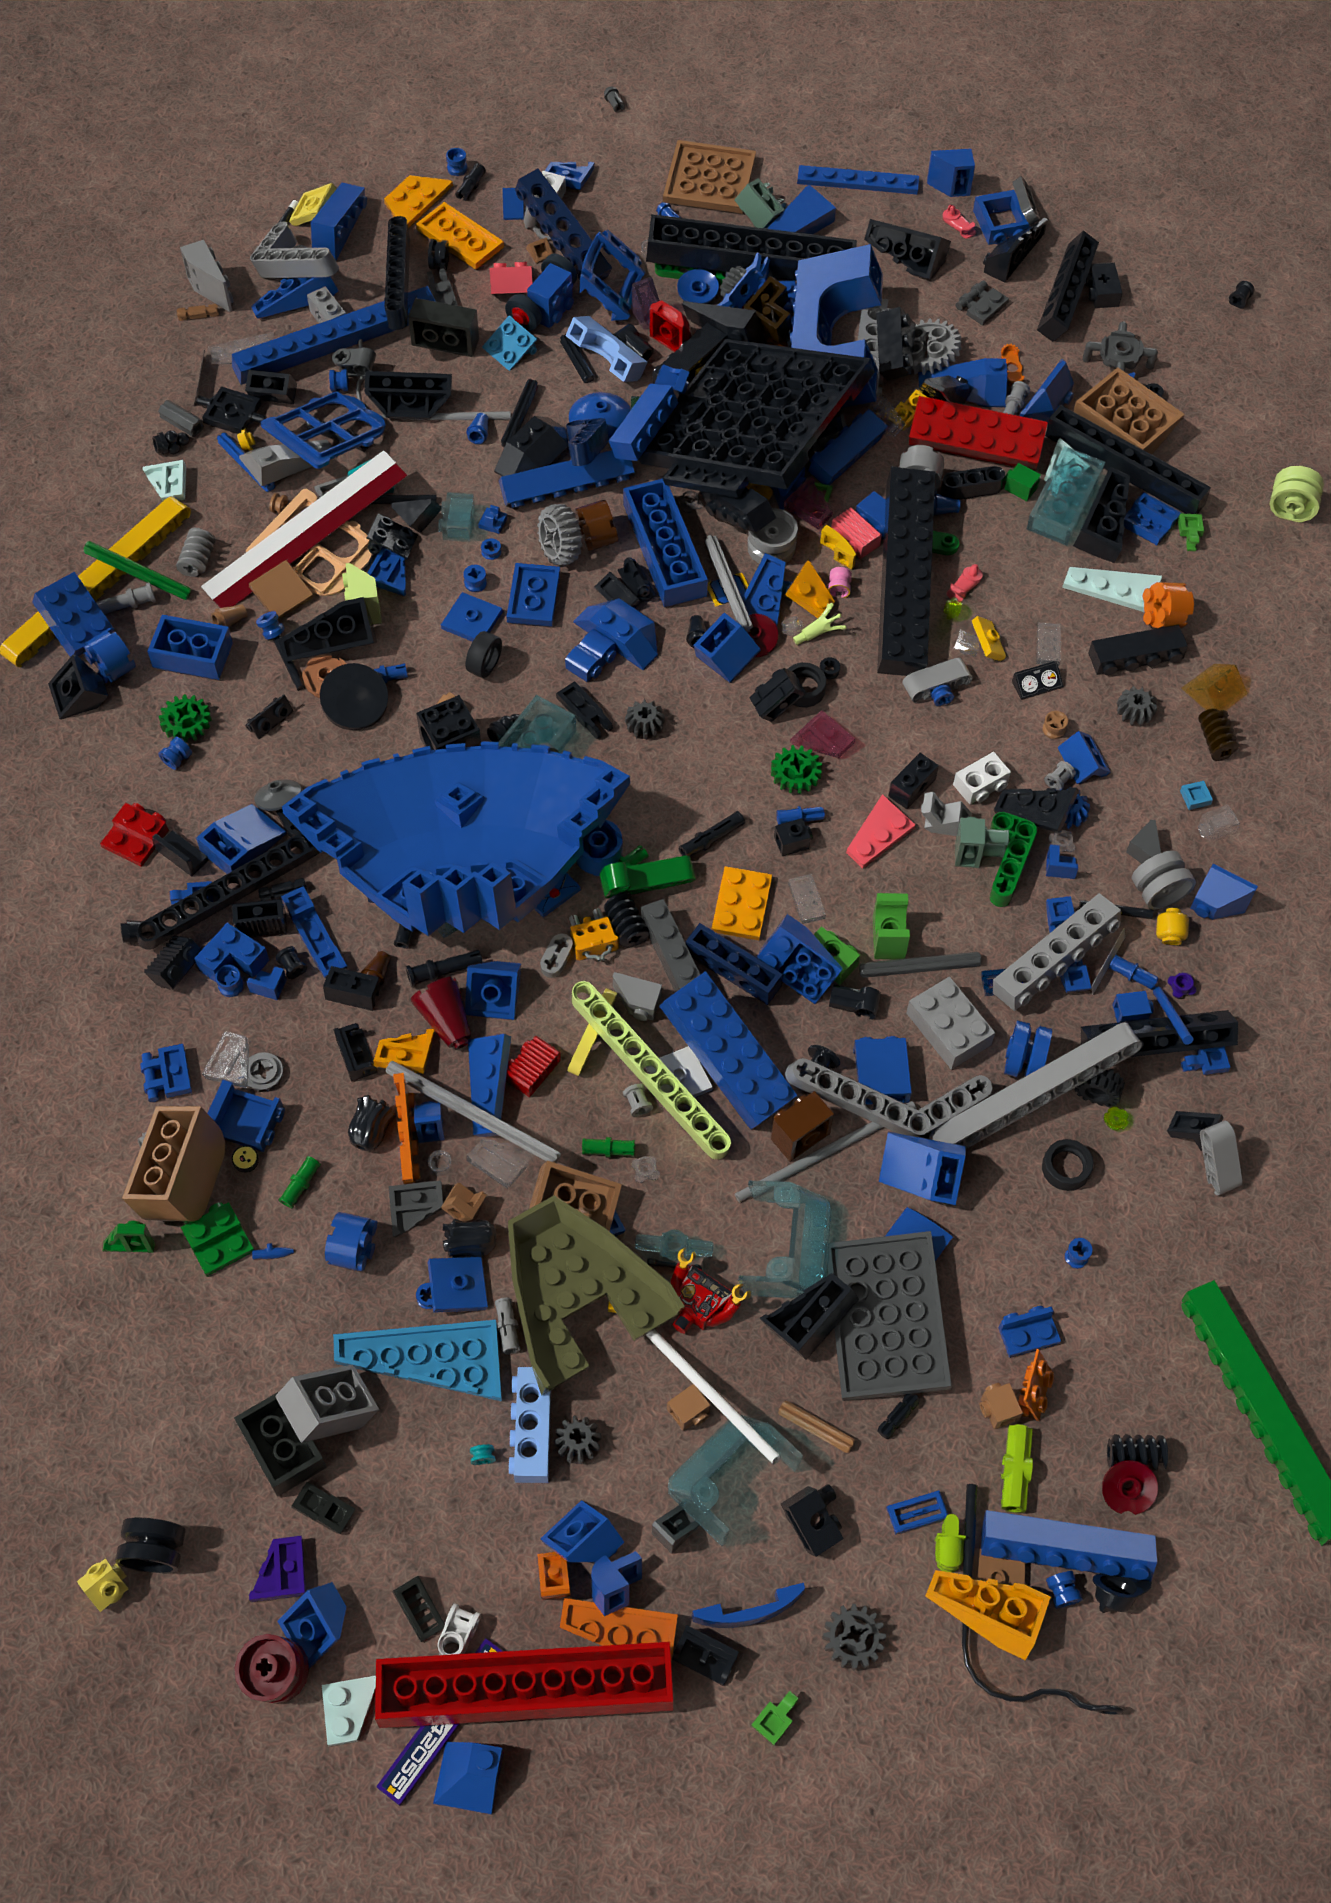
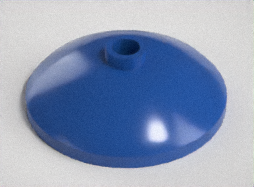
M606 392L591 393L581 397L572 405L569 412V422L605 418L610 440L631 411V407L624 399L617 395Z

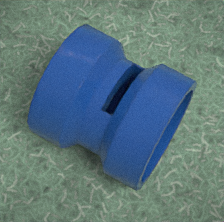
M451 148L446 153L448 173L453 176L465 174L467 171L465 151L461 148Z
M175 737L170 741V746L163 748L158 755L163 763L176 770L181 765L183 759H188L192 755V750L182 739Z
M224 965L216 971L215 980L222 995L235 997L241 993L243 981L238 968L233 965Z
M1073 1571L1058 1573L1046 1579L1048 1588L1053 1591V1602L1056 1609L1074 1605L1083 1600L1080 1591L1075 1587L1076 1578Z

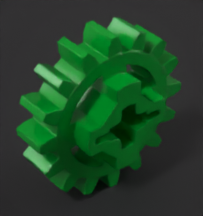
M184 694L180 700L175 696V702L167 701V708L160 709L162 713L159 716L162 731L166 732L168 738L172 736L174 738H183L184 742L187 743L188 738L192 737L195 741L197 740V734L204 736L203 729L210 728L209 722L212 721L209 707L205 705L203 699L197 701L195 695L187 699L186 694Z
M791 745V750L789 751L786 748H782V754L776 753L775 760L771 762V776L774 777V784L781 783L780 789L783 790L787 787L789 788V793L796 789L801 794L803 788L808 792L811 791V785L817 786L818 779H821L822 763L818 762L819 756H812V749H809L807 752L804 751V746L802 745L799 750L795 749L794 745Z

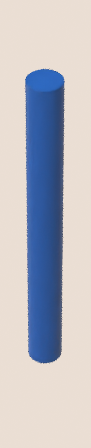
M1159 986L1155 987L1153 994L1183 1043H1192L1193 1037L1163 989Z

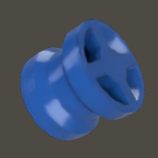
M343 369L341 372L329 370L331 392H336L338 389L349 391L347 369Z
M470 565L465 568L463 575L466 589L471 592L482 591L487 585L485 569L480 565Z
M275 611L263 614L256 621L257 626L262 628V634L265 639H272L285 630L283 623L278 621V614Z

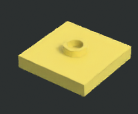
M330 183L303 193L289 222L297 226L313 220L337 189L334 184Z

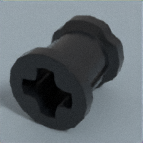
M1240 281L1236 286V291L1230 294L1229 303L1240 309L1244 308L1247 304V299L1254 294V286L1248 281Z
M293 946L282 949L276 955V961L283 965L287 971L286 976L288 979H295L307 971V965L300 961L296 955L297 950Z

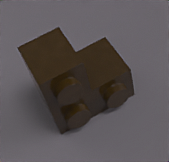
M769 277L743 308L756 311L762 332L778 342L792 328L790 313L782 309L789 301L787 287L774 278Z

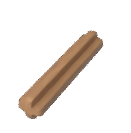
M784 1401L780 1406L778 1412L780 1416L845 1453H849L855 1440L849 1435L789 1401Z

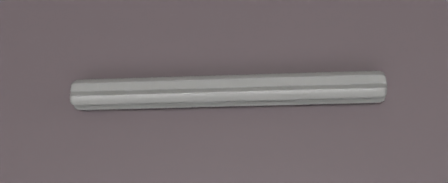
M708 535L705 544L735 619L748 633L753 624L717 536Z

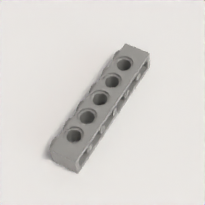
M882 299L880 306L862 309L859 323L858 340H866L878 368L876 400H881L882 387L878 386L883 384L884 378L879 373L876 313L890 309L887 308L888 299ZM876 401L860 405L875 407Z
M1098 893L994 978L993 994L1013 1011H1016L1020 1006L1027 1005L1037 992L1044 991L1054 978L1062 976L1071 964L1079 962L1089 949L1097 947L1106 935L1114 933L1121 924V909Z

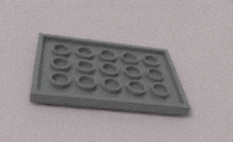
M931 1231L825 1243L828 1274L833 1273L859 1298L834 1328L842 1401L952 1389Z

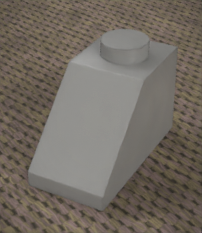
M614 972L613 988L618 993L617 995L628 1013L640 1021H646L647 1019L654 1021L662 996V984Z

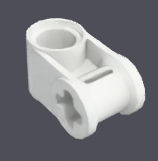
M454 1603L448 1613L444 1629L438 1640L439 1655H451L444 1652V1647L451 1642L459 1645L458 1651L454 1654H465L480 1622L481 1613L476 1612L472 1614L460 1609L459 1605Z

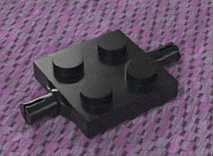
M220 387L217 394L210 399L199 395L196 400L198 405L207 407L202 416L203 423L234 433H241V430L247 429L248 425L253 421L261 423L262 420L267 418L266 415L256 413L261 406L260 398L225 387Z

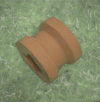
M1061 711L1047 713L1042 728L1043 733L1051 739L1061 738L1065 734L1068 725L1067 716Z

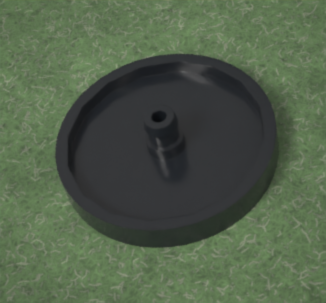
M358 663L344 664L333 669L323 680L320 688V704L328 720L339 728L346 730L365 729L374 725L384 715L388 704V690L383 678L369 666Z

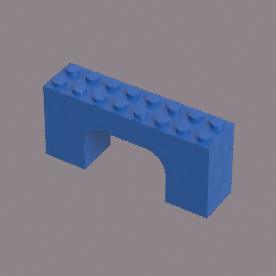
M871 244L799 260L798 270L795 271L797 284L794 286L795 301H793L794 316L791 318L793 332L790 333L791 348L871 358L875 373L855 400H846L841 408L875 402L878 368L866 340L831 346L832 329L840 317L849 312L881 305L883 273Z

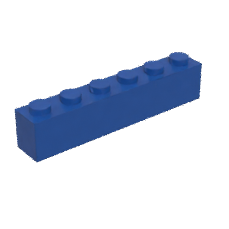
M611 450L599 453L587 465L573 466L572 461L569 460L503 476L498 481L505 506L511 505L512 508L524 506V501L532 500L533 503L545 501V496L554 495V498L567 495L566 491L575 490V493L588 490L587 486L595 484L596 488L609 485L608 481L616 479L617 483L630 480L629 476L634 473L632 460L616 459Z
M989 1510L985 1512L981 1532V1555L1152 1581L1157 1565L1155 1535Z

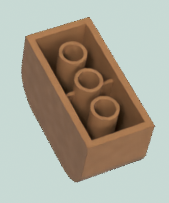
M156 1106L122 1197L142 1219L197 1221L203 1216L223 1162L225 1141L220 1127L201 1106Z

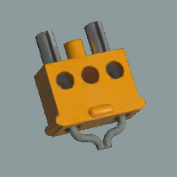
M601 909L593 910L595 920L592 921L591 917H585L582 924H580L577 915H574V919L573 916L569 917L571 937L575 946L576 959L579 961L587 958H595L598 962L604 961L606 955L619 949L618 936L614 934L609 918L603 917Z

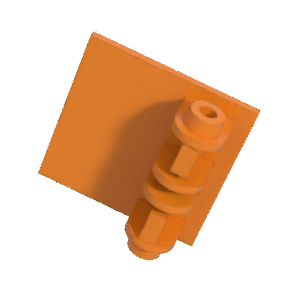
M1036 1349L1034 1361L1031 1362L1030 1366H1027L1024 1377L1025 1381L1022 1384L1027 1388L1021 1389L1018 1403L1023 1412L1022 1416L1028 1417L1029 1413H1032L1036 1421H1039L1041 1413H1045L1047 1409V1397L1045 1396L1047 1388H1051L1053 1385L1054 1373L1041 1351Z

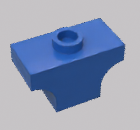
M663 364L655 384L672 386L675 396L678 398L687 389L689 382L686 380L689 371L671 368Z

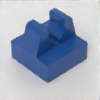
M490 505V508H486L478 523L479 528L500 534L508 518L507 513L501 512L500 507Z

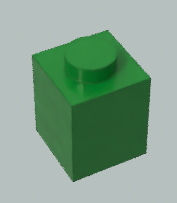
M1018 463L1013 470L1010 469L1004 478V481H1006L1005 490L1028 501L1039 487L1041 474Z

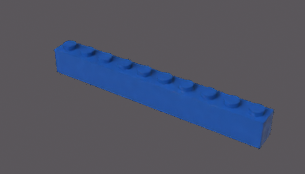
M428 286L408 292V315L415 298L436 302ZM385 301L233 353L232 368L242 385L247 382L248 370L277 373L336 352L339 349L356 345L360 339L364 342L395 330L388 327L384 308Z

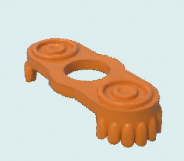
M1006 344L1001 349V359H1006L1007 365L1014 364L1018 367V370L1015 372L1007 370V384L1009 386H1012L1016 381L1023 382L1025 377L1022 376V365L1018 357L1020 350L1012 344Z

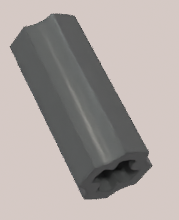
M166 400L160 405L158 411L160 418L188 435L195 437L203 430L202 419L172 401Z

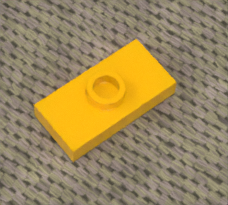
M976 616L972 620V624L985 656L997 661L1004 660L1006 654L999 640L1000 635L995 630L992 621Z

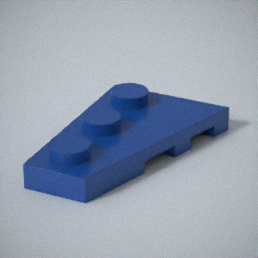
M765 553L742 599L749 615H765L771 618L776 626H778L786 562Z

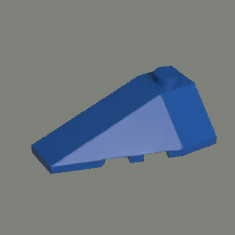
M331 276L283 278L280 281L281 285L276 291H268L251 308L258 319L308 306L307 294L325 286L332 296L339 290Z
M984 358L942 367V371L934 369V374L930 370H927L925 375L922 372H918L919 388L924 380L928 378L948 375L954 378L960 376L968 381L967 384L972 389L966 401L976 403L982 407H1006V359Z

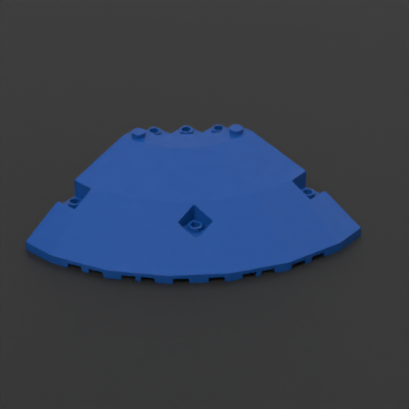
M484 741L481 742V746L466 747L465 743L446 745V749L431 750L430 746L414 749L412 750L413 754L399 757L398 753L393 754L394 759L380 762V759L376 758L362 762V767L350 773L348 770L340 772L341 777L330 782L324 779L307 787L284 804L282 810L283 814L320 853L324 851L337 859L339 871L343 877L393 920L408 930L414 931L418 929L429 936L447 922L465 933L481 919L500 930L512 919L519 922L534 910L584 853L582 838L595 827L601 828L630 785V776L602 760L587 756L583 759L572 757L571 752L565 750L562 754L550 751V746L532 744L531 748H519L517 743H513L512 747L499 746V742Z

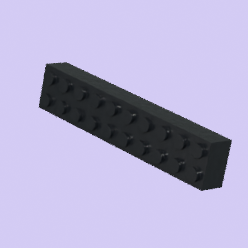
M651 214L646 262L730 272L732 267H742L744 269L749 267L754 262L755 255L758 252L761 255V265L766 257L770 259L768 277L796 281L795 271L798 270L799 260L856 248L857 240Z
M892 466L890 468L886 482L877 673L907 676L913 672L925 669L928 665L935 471Z

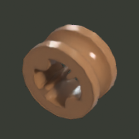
M274 493L270 500V511L273 513L277 511L280 514L288 505V497Z

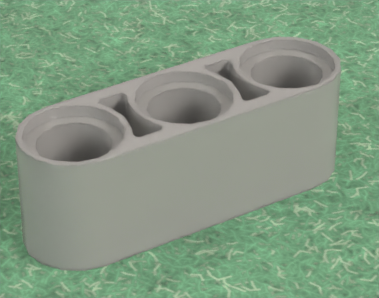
M954 658L907 675L902 683L911 700L917 703L916 700L931 698L932 690L940 685H949L950 689L954 690L960 685H968L973 677L961 658Z
M1225 1120L1201 1130L1200 1139L1207 1181L1213 1185L1215 1189L1214 1194L1218 1196L1242 1186L1236 1136L1230 1123Z

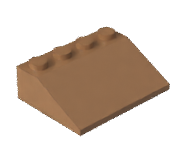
M1118 367L1078 399L1074 408L1076 414L1151 455L1185 415Z
M547 1160L540 1167L529 1209L552 1196H556L610 1231L622 1184Z

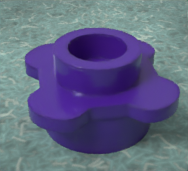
M1179 973L1168 978L1167 983L1171 985L1173 989L1172 995L1175 998H1181L1182 995L1195 994L1196 987L1193 986V978L1188 973Z

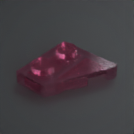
M821 710L790 739V743L798 747L802 745L805 749H812L814 752L840 758L855 744V738Z

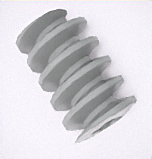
M191 528L177 561V570L184 576L197 577L199 573H204L216 541L215 536L206 530Z

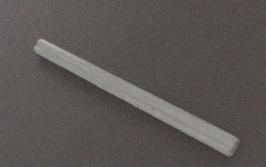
M394 1061L388 1064L386 1068L387 1074L393 1076V1074L404 1073L407 1085L537 1157L557 1163L560 1159L561 1153L404 1066Z

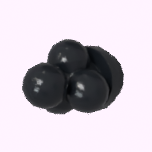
M169 430L165 434L163 432L157 433L156 436L152 437L156 453L168 454L169 452L170 454H177L180 450L179 445L185 446L189 443V436L184 432L177 434L175 431Z
M519 714L503 716L501 719L490 723L489 728H487V735L492 742L504 743L507 740H513L517 736L516 728L521 726L523 719Z

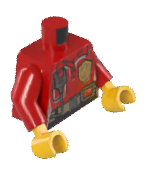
M686 1247L678 1253L680 1263H677L670 1282L685 1306L672 1324L682 1334H685L692 1324L704 1330L707 1326L716 1327L730 1321L741 1306L740 1301L747 1300L751 1296V1291H747L743 1297L740 1296L739 1290L743 1284L734 1286L731 1291L694 1265H691L689 1268L688 1264L695 1260L696 1253L695 1251L692 1252L690 1260L685 1259L683 1253Z

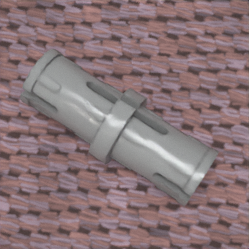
M507 1297L500 1298L495 1301L499 1321L497 1323V1331L501 1333L503 1353L506 1355L515 1354L520 1351L516 1330L519 1327L518 1321L514 1318L512 1299Z

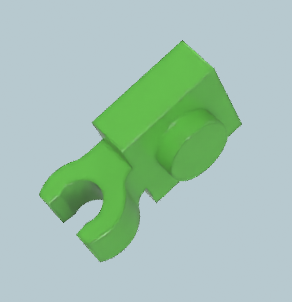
M1180 513L1178 517L1180 536H1187V551H1196L1199 537H1202L1204 533L1202 514Z
M789 1691L777 1707L769 1702L751 1726L774 1746L793 1721L786 1715L792 1710L799 1698Z

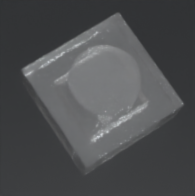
M960 630L954 649L959 650L962 654L975 657L980 641L977 636Z

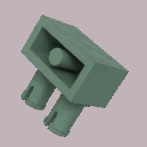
M759 178L748 183L734 200L755 227L766 229L786 209V202L780 204L783 202V199L776 200L772 195L773 187L767 188L771 184H763Z
M976 817L961 818L955 840V866L979 868L983 856L1003 858L1005 847L1009 841V830L987 829L985 819H978Z

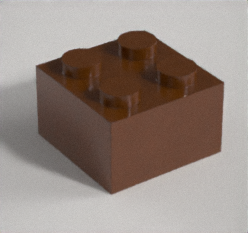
M815 1091L808 1096L804 1094L788 1110L784 1108L774 1116L771 1140L791 1162L830 1135L834 1113Z

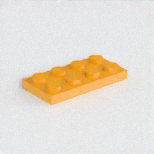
M445 202L416 223L417 231L429 239H437L438 242L448 240L449 252L475 270L504 248L503 240Z

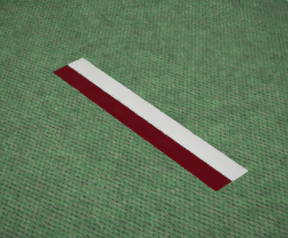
M382 451L201 586L202 589L220 608L236 605L253 592L249 587V583L285 560L291 564L407 477V474L385 451Z

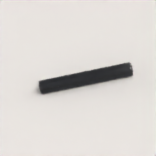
M527 380L501 439L502 447H505L506 443L520 430L538 388L536 380Z

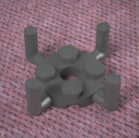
M1122 321L1118 326V330L1111 332V335L1107 337L1105 336L1101 343L1087 342L1082 360L1090 362L1093 351H1100L1104 365L1118 367L1125 372V368L1134 369L1142 356H1147L1146 368L1151 370L1154 368L1158 351L1155 348L1144 347L1141 340L1138 341L1133 333L1127 331V323ZM1117 348H1124L1126 351H1120Z

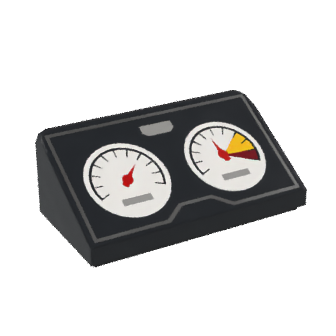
M1056 661L1016 672L1012 679V683L1021 700L1064 687Z

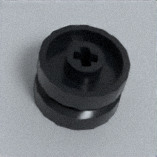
M127 1518L123 1520L121 1538L126 1543L118 1546L115 1562L122 1567L141 1572L175 1573L179 1569L181 1558L180 1553L175 1549L183 1546L186 1529L179 1524L160 1519Z

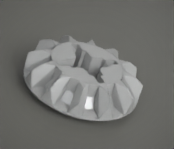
M265 1052L257 1053L249 1057L244 1063L242 1077L249 1088L252 1087L257 1091L263 1089L269 1091L272 1086L278 1085L280 1078L283 1077V1066L275 1055ZM260 1064H262L265 1070H270L266 1072V1079H263L261 1075H256L260 1071Z

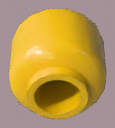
M1167 908L1166 912L1157 916L1156 936L1162 940L1163 944L1180 945L1182 941L1188 938L1189 917L1181 913V909Z

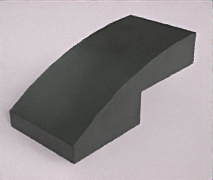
M309 1482L305 1483L291 1506L294 1510L338 1534H341L355 1511L350 1505L332 1494L331 1496Z

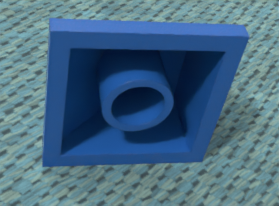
M1213 864L1195 896L1191 909L1198 916L1208 917L1212 920L1243 914L1246 912L1258 886Z
M494 961L468 966L465 999L466 1015L514 1020L520 987L521 963Z
M582 1500L540 1538L545 1545L568 1562H597V1560L605 1555L609 1558L624 1543L609 1519Z
M331 1582L307 1590L278 1620L286 1638L292 1639L302 1646L308 1657L309 1668L340 1639L346 1605L335 1585Z
M446 1742L433 1804L492 1815L504 1755L503 1749L474 1742Z

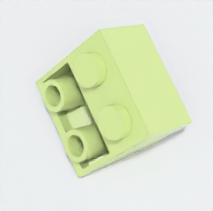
M345 563L346 573H342L345 601L364 597L373 624L382 623L375 578L353 564Z

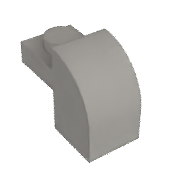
M934 792L925 793L921 812L926 818L924 828L931 833L957 836L960 819L972 817V813L962 801L943 804Z

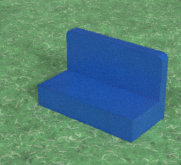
M1078 731L1058 746L1064 761L1071 764L1076 772L1074 780L1077 784H1082L1092 775L1104 777L1111 773L1091 735Z

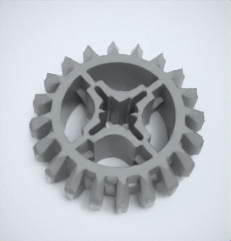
M554 504L545 507L544 510H541V515L538 517L539 523H537L539 528L537 533L541 543V550H544V556L548 557L550 563L552 562L554 565L559 566L569 565L578 560L579 554H581L580 547L583 545L581 543V528L578 525L579 520L575 518V512H572L571 508L565 504Z

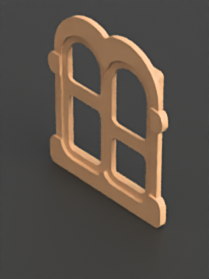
M308 489L301 490L251 543L246 552L299 514L304 508L317 500V496ZM347 521L339 527L358 541V550L354 555L341 558L317 543L295 567H292L313 594L328 596L343 591L345 587L342 573H346L345 563H351L361 570L369 564L372 558V554L368 550L370 540L366 539L367 534L361 530L358 522ZM317 557L324 558L335 568L333 578L326 583L312 582L303 575L304 570Z

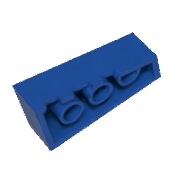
M343 182L338 186L311 221L312 248H328L335 261H337L362 209L366 208L367 197L365 196L364 187Z

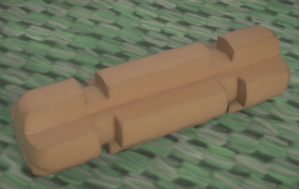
M208 304L209 307L200 305L191 306L188 309H185V307L178 308L177 317L179 321L187 320V318H190V320L207 318L208 315L216 317L219 316L217 304Z

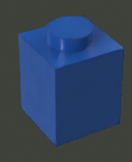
M1146 991L1116 994L1112 1004L1117 1022L1149 1019L1154 1011L1152 1000H1148Z

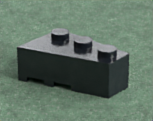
M833 1273L803 1290L804 1293L795 1299L787 1300L781 1304L782 1307L771 1314H765L760 1317V1320L767 1328L805 1360L811 1356L859 1300L855 1292Z

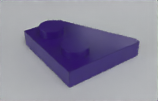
M302 1536L272 1540L266 1561L263 1562L258 1573L259 1577L255 1587L249 1594L250 1602L302 1596L306 1592Z

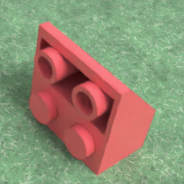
M514 262L515 267H506V263H494V268H490L491 294L526 293L532 284V267L527 266V262Z

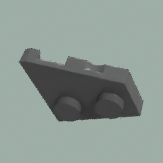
M441 1180L388 1186L393 1237L400 1236L442 1210L443 1192Z

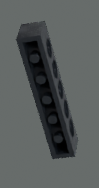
M1084 230L1067 246L1037 331L1052 342L1069 329L1099 242Z
M1228 1010L1179 1015L1193 1037V1041L1190 1044L1183 1043L1168 1017L1125 1022L1129 1024L1142 1043L1140 1050L1130 1057L1238 1045V1021ZM1124 1022L1081 1026V1045Z

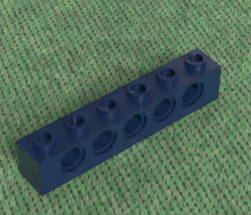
M539 168L518 179L515 188L516 195L526 204L531 216L535 217L540 223L543 232L552 239L555 248L573 264L580 280L583 261L593 241ZM599 252L594 264L593 273L601 280H604L609 276L612 266L603 254Z

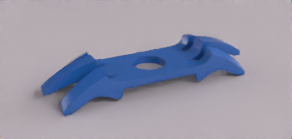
M757 252L754 262L746 268L747 272L729 294H725L723 301L718 306L741 309L758 288L759 284L767 280L770 259L766 257L761 265V255ZM747 284L748 291L742 296L740 289L742 285Z

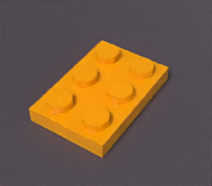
M725 866L711 930L719 934L759 941L772 874Z

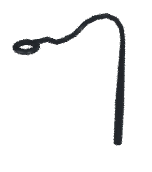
M976 1484L966 1485L964 1536L966 1538L963 1551V1575H969L971 1579H973L978 1489ZM962 1622V1649L965 1666L974 1682L990 1696L1009 1702H1025L1043 1694L1060 1695L1067 1697L1076 1706L1086 1710L1110 1715L1124 1712L1121 1707L1114 1705L1082 1703L1070 1692L1060 1689H1039L1024 1696H1009L992 1690L978 1678L970 1664L968 1651L969 1627Z

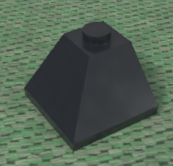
M72 655L48 683L59 719L97 709L108 697L103 678L77 655Z

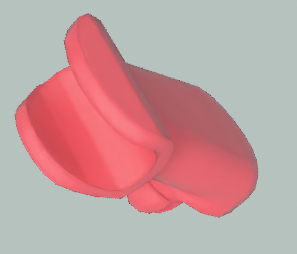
M949 205L948 209L943 212V221L959 231L963 238L968 239L976 234L977 231L974 229L975 223H969L954 205Z
M977 564L966 567L955 584L951 583L950 589L946 593L951 600L961 602L966 597V594L980 583L983 574Z

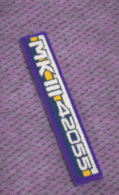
M485 1638L475 1653L502 1652V1650ZM460 1723L420 1726L376 1787L400 1806Z

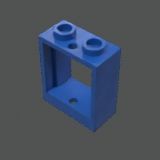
M1014 190L975 197L973 212L988 245H999L1008 240L1006 238H1011L1029 227L1030 224L1021 211ZM1008 210L1012 211L1016 223L1000 226L993 225L989 214Z

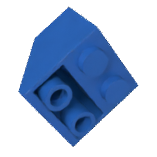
M972 149L931 151L927 184L949 197L970 196L975 170Z
M725 612L694 644L696 657L729 683L761 651L745 629Z

